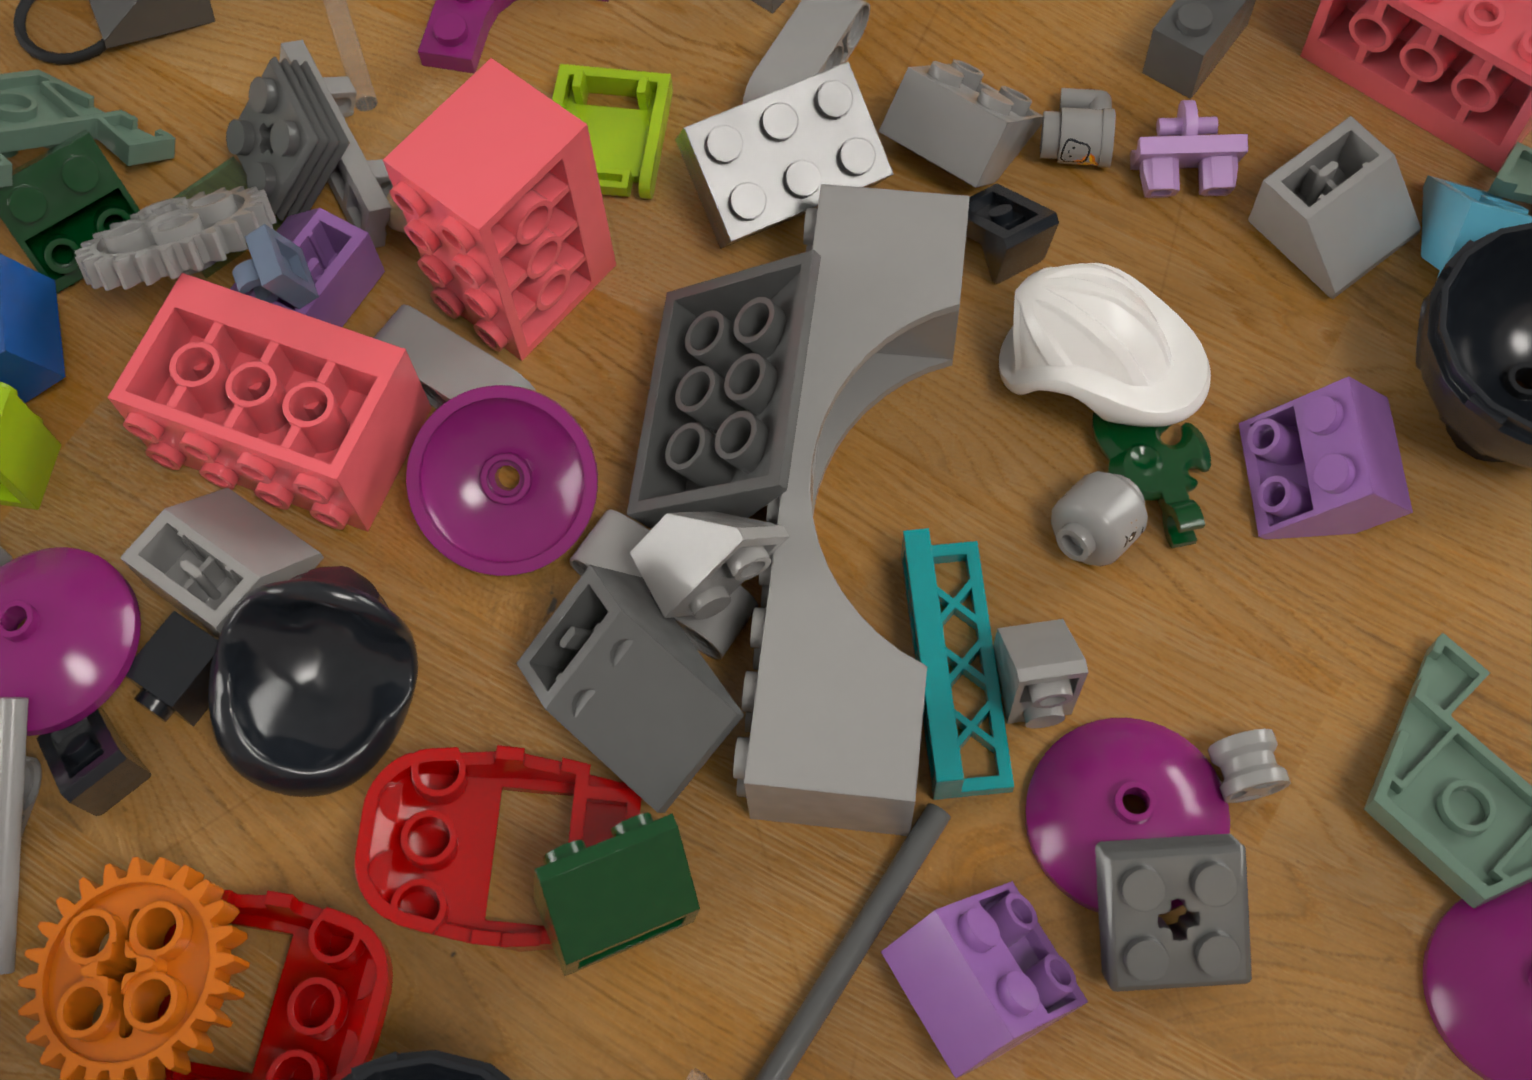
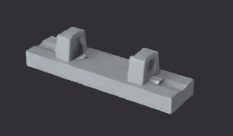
M303 40L281 43L279 63L284 58L288 60L289 64L296 59L300 66L304 61L308 62L350 142L327 181L347 221L368 232L375 248L385 246L387 235L385 227L391 212V206L386 197L393 188L383 159L366 160L344 119L354 114L356 90L348 76L322 77Z

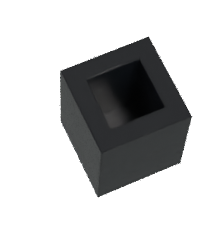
M173 611L136 655L126 675L129 680L141 689L134 700L164 722H167L174 713L194 727L209 708V675L218 640Z

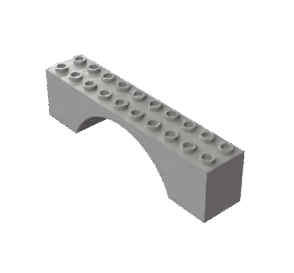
M821 184L818 208L806 209L803 243L807 245L806 252L815 250L821 256L788 488L786 492L767 504V522L783 525L790 537L770 555L771 564L759 574V585H762L761 608H754L750 646L754 648L753 669L758 670V672L746 671L742 696V712H746L745 732H750V738L738 736L733 765V778L737 779V796L746 797L750 819L908 836L910 833L916 798L927 666L897 649L878 634L856 611L841 591L827 565L818 541L813 515L817 494L825 471L836 449L861 417L881 399L905 383L926 373L952 366L960 308L970 196Z

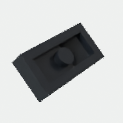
M996 183L969 198L966 236L981 244L991 280L994 284H999L1038 264L1045 258L1059 221L1055 211Z
M101 707L83 720L67 728L39 735L36 738L61 795L69 803L94 816H100L107 812L151 777L148 768L122 742L107 713Z

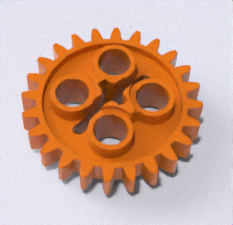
M133 857L128 871L111 863L107 864L103 873V885L83 877L79 880L82 899L77 903L62 897L56 900L58 909L63 916L58 925L50 922H40L37 926L41 933L48 938L45 948L28 949L24 955L31 961L39 963L37 973L18 980V986L35 991V998L18 1010L19 1016L40 1021L31 1029L25 1039L27 1043L46 1048L39 1062L44 1066L61 1070L59 1077L61 1080H165V1067L171 1071L187 1075L191 1072L188 1051L191 1048L209 1054L215 1050L211 1039L206 1033L211 1025L230 1028L233 1024L229 1016L221 1010L224 1000L243 999L245 992L229 984L231 975L250 968V962L231 953V950L248 939L246 932L234 926H228L239 914V910L232 904L221 900L225 891L221 886L207 879L204 880V874L187 865L180 867L162 857H159L154 865L139 857ZM176 923L174 936L164 946L163 942L166 933ZM110 933L107 944L99 952L101 941L105 935ZM170 994L169 1008L158 1019L160 1004ZM103 1002L101 1015L96 1023L92 1025L94 1012Z

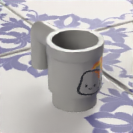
M1061 88L1059 111L1061 112H1043L1040 158L1057 159L1059 164L1097 165L1098 167L1110 168L1116 112L1112 108L1110 94L1104 90Z

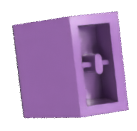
M321 208L288 216L276 232L302 248L319 297L301 309L296 308L282 298H279L272 304L343 327L385 272L368 232ZM234 283L230 289L239 292L236 283ZM253 288L245 293L256 298Z
M1348 376L1238 423L1259 537L1267 540L1356 534L1413 513L1389 400L1384 395Z
M1013 881L934 910L881 951L955 1079L998 1058L1088 1002L1076 983V977L1071 966L1065 959L1059 956L1038 923L1035 909L1020 894Z

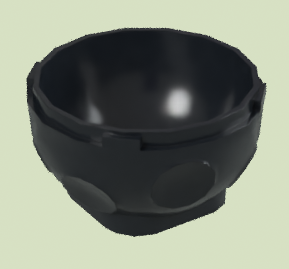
M1532 223L1500 228L1496 232L1490 233L1475 242L1470 239L1445 264L1430 293L1423 299L1416 346V367L1421 371L1425 385L1439 412V419L1446 424V431L1456 447L1477 460L1508 462L1526 468H1532ZM1516 380L1527 385L1529 389L1521 387Z

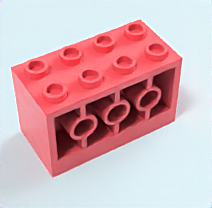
M1321 0L1300 55L1302 58L1496 173L1500 171L1516 143H1522L1531 132L1532 0Z
M492 58L383 159L393 185L390 195L404 213L407 225L404 227L405 233L417 246L421 257L418 260V265L429 278L433 287V291L430 293L432 300L449 317L457 319L461 315L472 323L475 332L481 340L497 352L505 348L523 361L616 266L588 125Z
M181 273L108 396V399L125 419L123 422L125 429L143 441L147 446L146 455L156 463L172 470H180L182 465L196 469L206 480L224 489L229 488L233 490L237 484L254 490L258 498L279 509L287 510L291 504L309 510L311 516L334 529L343 530L346 524L367 532L412 448L417 434L432 409L406 349Z

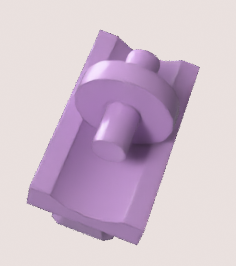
M1182 100L1178 107L1177 118H1158L1156 126L1157 136L1140 137L1137 149L1130 152V170H1140V179L1144 197L1146 198L1175 196L1180 191L1179 168H1198L1199 195L1226 196L1235 189L1238 163L1248 152V134L1210 135L1217 134L1218 117H1198V108L1195 100Z

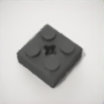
M275 56L269 61L262 76L255 77L252 80L249 88V100L239 119L232 120L226 132L228 150L233 155L238 156L247 175L248 188L256 186L258 191L265 190L275 216L277 215L280 221L286 216L311 210L350 144L308 62L304 61L300 66L296 59L289 64L288 60L284 58L279 63Z
M1215 834L1102 841L1096 844L1102 975L1112 991L1247 984L1251 981L1246 848L1233 835ZM1178 899L1187 909L1186 913L1179 916L1176 923L1167 925L1162 917H1158V915L1170 912L1171 900Z

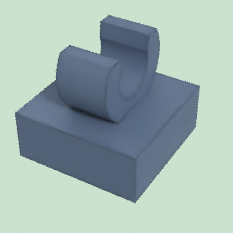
M266 224L245 236L252 259L238 264L232 271L240 293L245 294L253 288L258 299L273 303L282 298L298 309L319 297L302 248Z

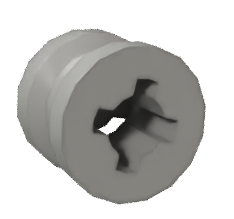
M1255 729L1237 733L1213 743L1207 749L1211 762L1221 768L1224 781L1220 786V790L1226 803L1246 802L1266 797L1287 788L1291 784L1287 770L1276 762L1274 751L1278 743L1272 729Z

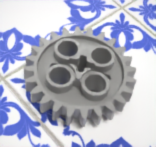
M239 186L227 191L224 187L207 195L203 191L190 199L180 197L156 202L141 209L138 213L130 215V220L110 224L111 230L94 233L92 235L94 239L82 242V248L75 251V259L86 284H91L93 289L104 286L105 291H109L122 285L125 290L143 281L148 286L157 282L162 277L169 276L171 279H175L181 273L191 275L212 266L216 261L226 260V254L230 252L248 249L245 236L264 224L273 229L272 224L277 223V220L264 189L258 191L256 186L244 189V186Z

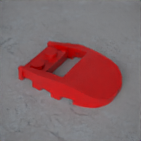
M497 745L496 751L460 752L458 747L421 749L415 753H407L388 764L377 775L367 791L362 808L355 852L357 883L368 904L380 916L402 928L465 943L519 952L551 950L553 947L543 925L486 920L502 790L573 796L568 843L583 840L586 848L612 838L611 829L615 825L639 815L642 798L626 783L590 775L591 764L563 757L562 761L530 755L525 753V748Z
M225 890L221 900L232 904L239 910V914L230 923L231 925L293 936L253 1072L247 1073L190 1061L191 1072L187 1075L171 1071L165 1067V1080H341L352 1072L351 1068L371 1061L379 1042L393 985L392 961L383 941L368 925L358 918L329 907L322 909L299 901L293 894L267 890L266 895L236 894L232 890ZM176 923L166 933L163 942L164 946L174 936ZM170 994L160 1004L158 1019L169 1008Z

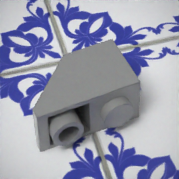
M715 511L666 513L630 551V554L664 618L694 615L696 619L702 620L723 611L731 602L729 595L745 580L762 573L771 564L770 555L790 536L783 525Z
M1058 619L997 628L993 647L1007 724L1025 721V726L1028 728H1045L1063 722L1065 715L1072 714L1088 675L1086 659L1065 621Z

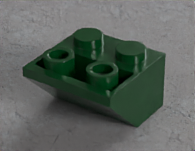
M87 130L78 133L12 170L13 185L0 187V218L36 270L55 280L56 293L84 278L75 259V251L82 248V242L94 239L92 236L94 233L111 230L109 225L112 223L130 220V215L140 211Z
M642 813L628 818L611 829L612 838L586 848L583 840L566 843L546 853L543 856L545 865L534 869L533 899L564 977L695 921L700 906L679 828L673 813L657 820H653L651 813Z

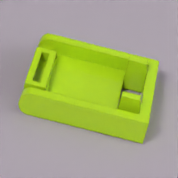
M560 64L552 100L588 125L602 195L630 197L633 183H639L640 198L653 199L673 95L671 74ZM589 93L637 97L639 109L587 105Z

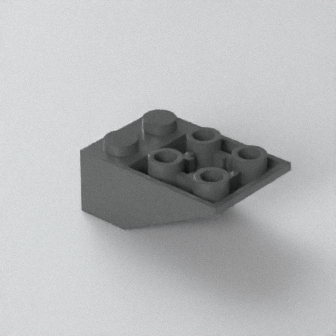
M590 565L516 663L545 710L657 813H665L744 716L675 618H664L643 577Z

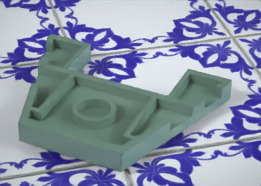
M39 69L0 74V187L13 185L12 163L7 158L17 155L19 150L38 147L52 149L84 130H87L93 139H98L127 166L173 159L175 157L176 138L162 129L155 131V136L138 129V118L123 110L104 112L95 108L94 96Z
M1442 633L1426 650L1364 810L1474 909L1532 881V786L1451 716L1452 712L1480 685L1490 672L1447 635Z

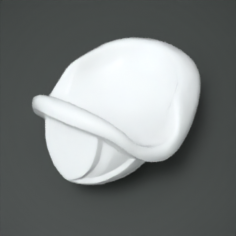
M1079 263L1060 267H1047L1028 276L1015 291L1013 326L1004 339L999 355L1001 380L1011 392L1024 395L1042 390L1069 395L1083 402L1105 421L1142 427H1164L1179 423L1192 416L1204 403L1210 388L1211 370L1207 354L1193 330L1175 311L1129 274L1101 263Z

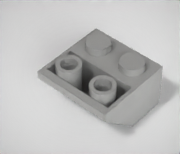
M956 59L953 60L952 64L933 61L929 66L908 67L878 132L972 186L980 187L995 183L1038 130L1042 123L1043 115L1029 108L1032 100L1023 93L1006 86H1001L998 91L983 83L981 80L984 73L968 63Z
M1352 116L1265 178L1248 219L1258 231L1332 300L1417 236L1421 230L1395 154Z
M225 488L165 508L120 558L147 587L219 639L228 616L249 593L265 584L289 580L315 569L324 557L315 548L229 488Z

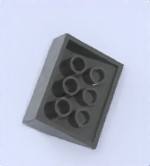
M815 250L667 292L627 509L628 516L650 529L666 513L715 511L749 518L787 491L821 256Z

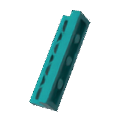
M929 528L903 531L901 560L914 658L927 666L923 726L933 800L1013 792L1014 780L978 541L931 545ZM965 561L968 582L952 598L937 586L934 564ZM969 595L973 612L962 605ZM940 604H941L943 607H945V609L943 610L942 613H941V610H940ZM953 615L976 631L977 642L963 659L945 645L943 627ZM978 655L981 672L971 666V663ZM948 664L954 668L950 674ZM962 675L985 692L986 704L972 721L954 709L952 686ZM987 716L991 736L979 727ZM957 726L963 730L959 737ZM970 737L994 754L996 776L964 779L960 750Z

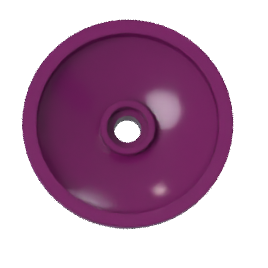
M492 385L472 389L455 396L440 406L427 419L417 434L409 454L406 487L410 507L418 526L429 542L440 553L458 565L475 572L496 576H510L542 568L558 559L574 545L584 532L594 511L598 493V470L594 451L587 435L576 419L564 407L546 395L531 389L512 385ZM503 466H512L518 471L520 480L515 488H508L501 484L499 471Z
M54 547L29 552L0 567V697L28 698L27 736L59 731L92 714L120 686L134 661L141 630L138 601L129 582L109 562L98 555L81 549ZM26 618L23 626L17 629L19 624Z
M1108 718L1075 728L1056 741L1039 761L1028 787L1025 800V826L1032 852L1045 875L1070 899L1087 909L1099 913L1095 855L1097 843L1102 841L1230 834L1229 805L1223 800L1220 790L1222 783L1216 771L1206 757L1187 739L1164 726L1150 721L1134 718ZM1129 794L1139 796L1145 803L1146 811L1142 814L1130 813L1123 806L1122 797ZM1178 899L1171 900L1170 911L1183 906V904Z
M1532 882L1522 885L1474 909L1463 899L1459 900L1447 910L1436 924L1424 954L1423 988L1433 1023L1440 1036L1457 1058L1485 1080H1532Z

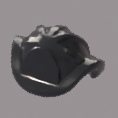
M319 567L289 580L273 582L256 588L244 597L228 616L217 641L210 668L208 688L209 713L214 737L221 753L235 771L251 783L268 791L287 796H323L354 784L365 776L385 755L406 719L418 677V655L412 633L406 623L389 609L376 587L368 579L349 567Z

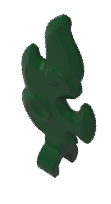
M1093 412V433L1097 444L1109 461L1108 473L1119 474L1130 479L1142 492L1144 501L1158 500L1162 511L1164 533L1171 548L1196 544L1197 538L1194 530L1204 528L1205 521L1197 502L1189 498L1188 493L1197 487L1198 481L1191 477L1188 471L1195 468L1201 472H1207L1211 467L1210 450L1200 430L1191 423H1184L1181 426V440L1175 445H1168L1161 440L1160 436L1171 425L1164 427H1142L1105 421Z

